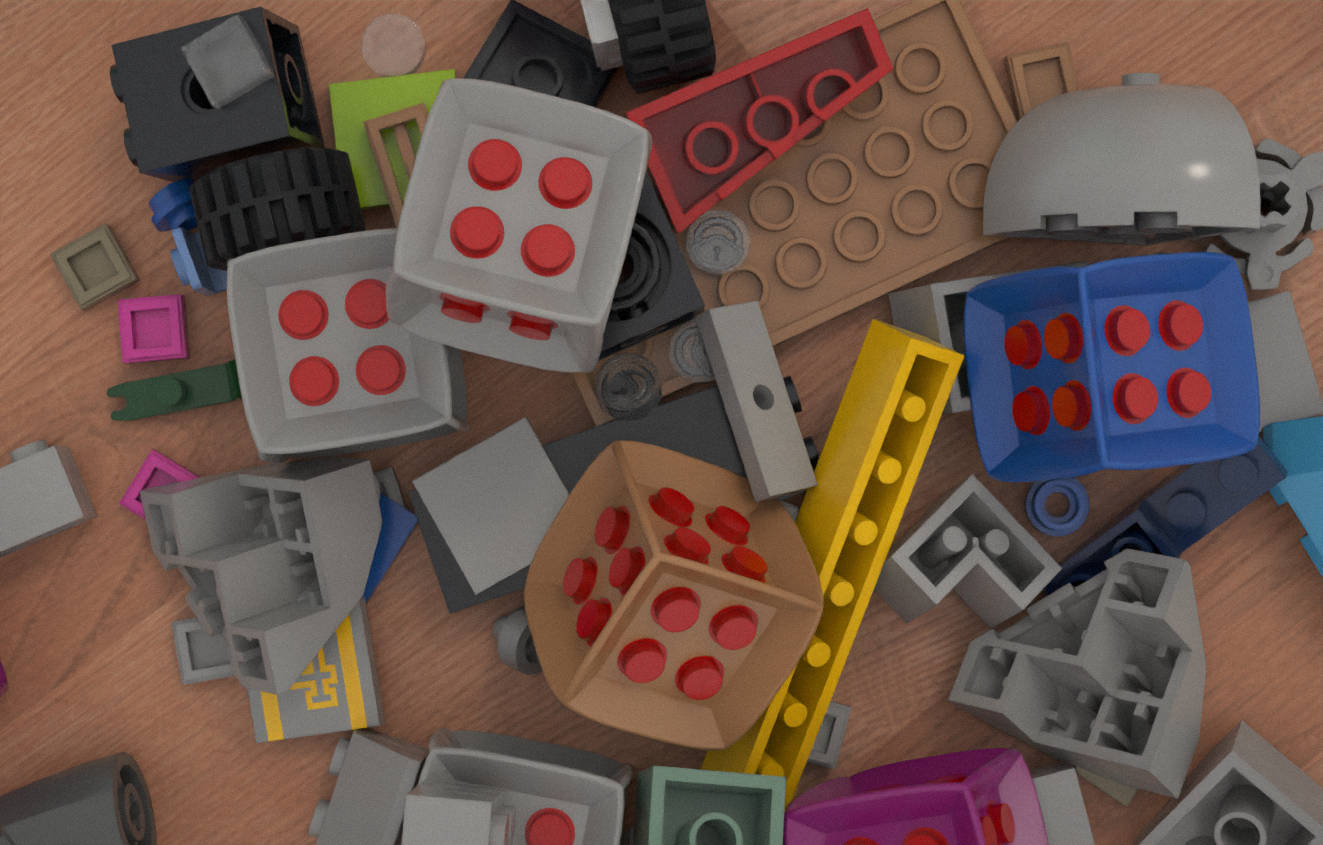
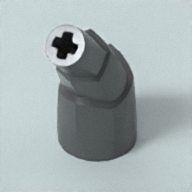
M124 751L77 765L0 796V845L157 844L154 810L145 778L134 758Z

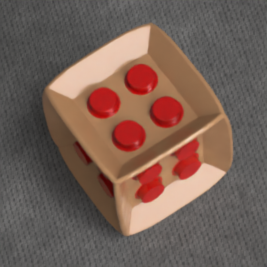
M627 440L614 441L598 454L583 473L537 548L530 564L524 588L525 612L537 656L547 683L561 703L577 714L594 722L663 743L704 751L728 749L740 740L756 723L809 646L821 619L824 604L820 579L811 556L790 513L777 498L756 503L748 478L738 473L660 446Z

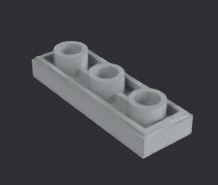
M758 301L712 308L695 316L755 502L803 492L817 486L816 477Z

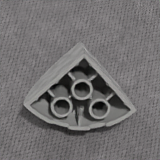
M1154 73L1122 75V85L1065 93L1046 100L1031 109L1013 126L999 146L991 164L984 193L983 235L1152 246L1260 228L1258 164L1251 136L1237 109L1223 94L1212 88L1197 85L1161 84V75Z

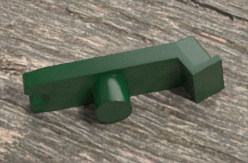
M235 360L228 361L225 364L125 382L107 390L109 397L117 398L123 396L127 402L124 409L111 413V418L115 421H135L235 402L242 399Z

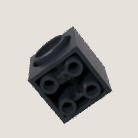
M261 6L112 45L116 64L110 67V80L117 99L125 104L130 127L124 130V144L130 161L134 166H138L139 173L171 182L183 178H192L195 182L216 168L249 157L296 148L325 147L299 27Z
M646 172L625 259L634 269L630 278L616 287L603 334V344L598 361L696 318L695 316L704 312V301Z

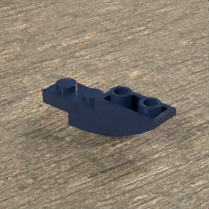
M1259 435L1256 448L1245 454L1217 461L1182 465L1061 560L1058 564L1062 569L1043 589L1050 595L1068 583L1077 587L1106 570L1104 562L1125 549L1180 558L1183 551L1285 479L1288 471Z

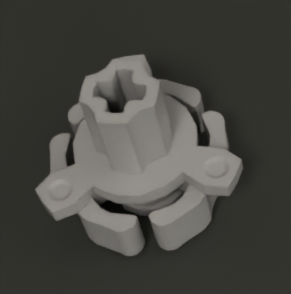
M1264 139L1254 146L1256 158H1259L1257 159L1260 196L1269 203L1271 212L1265 216L1260 214L1259 229L1218 235L1230 248L1245 253L1244 259L1234 258L1240 274L1245 275L1250 290L1278 288L1281 272L1290 269L1304 258L1309 257L1314 247L1313 242L1307 237L1296 242L1285 256H1277L1276 251L1292 243L1301 230L1303 234L1310 235L1323 229V189L1321 187L1323 186V152L1318 151L1301 157L1296 151L1273 139ZM1205 237L1190 239L1188 241L1196 242L1202 240ZM1212 243L1205 246L1201 251L1225 254Z

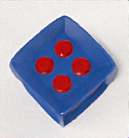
M1182 252L1117 258L1097 262L1082 268L1050 267L987 280L974 286L967 292L963 317V336L971 412L980 457L990 478L1010 483L1034 482L1079 477L1105 469L1145 470L1228 459L1245 454L1256 448L1260 428V395L1253 331L1243 279L1232 256L1215 252Z

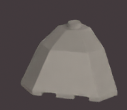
M329 457L272 463L140 490L153 553L165 571L178 568L192 591L187 592L185 601L209 637L222 634L231 650L232 662L230 668L241 685L245 688L276 695L288 691L363 597L383 523L379 507L380 485L377 477L372 472L370 460Z
M1125 549L1104 562L1106 570L1077 587H1074L1071 583L1066 584L1026 608L1029 613L1027 617L1000 633L991 629L970 642L948 701L954 706L1050 757L1073 766H1078L1122 785L1178 799L1199 741L1206 675V660L1191 567L1185 559Z

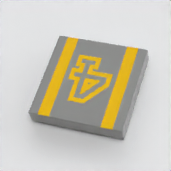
M365 596L359 600L288 691L276 695L247 688L256 743L376 727L385 723Z

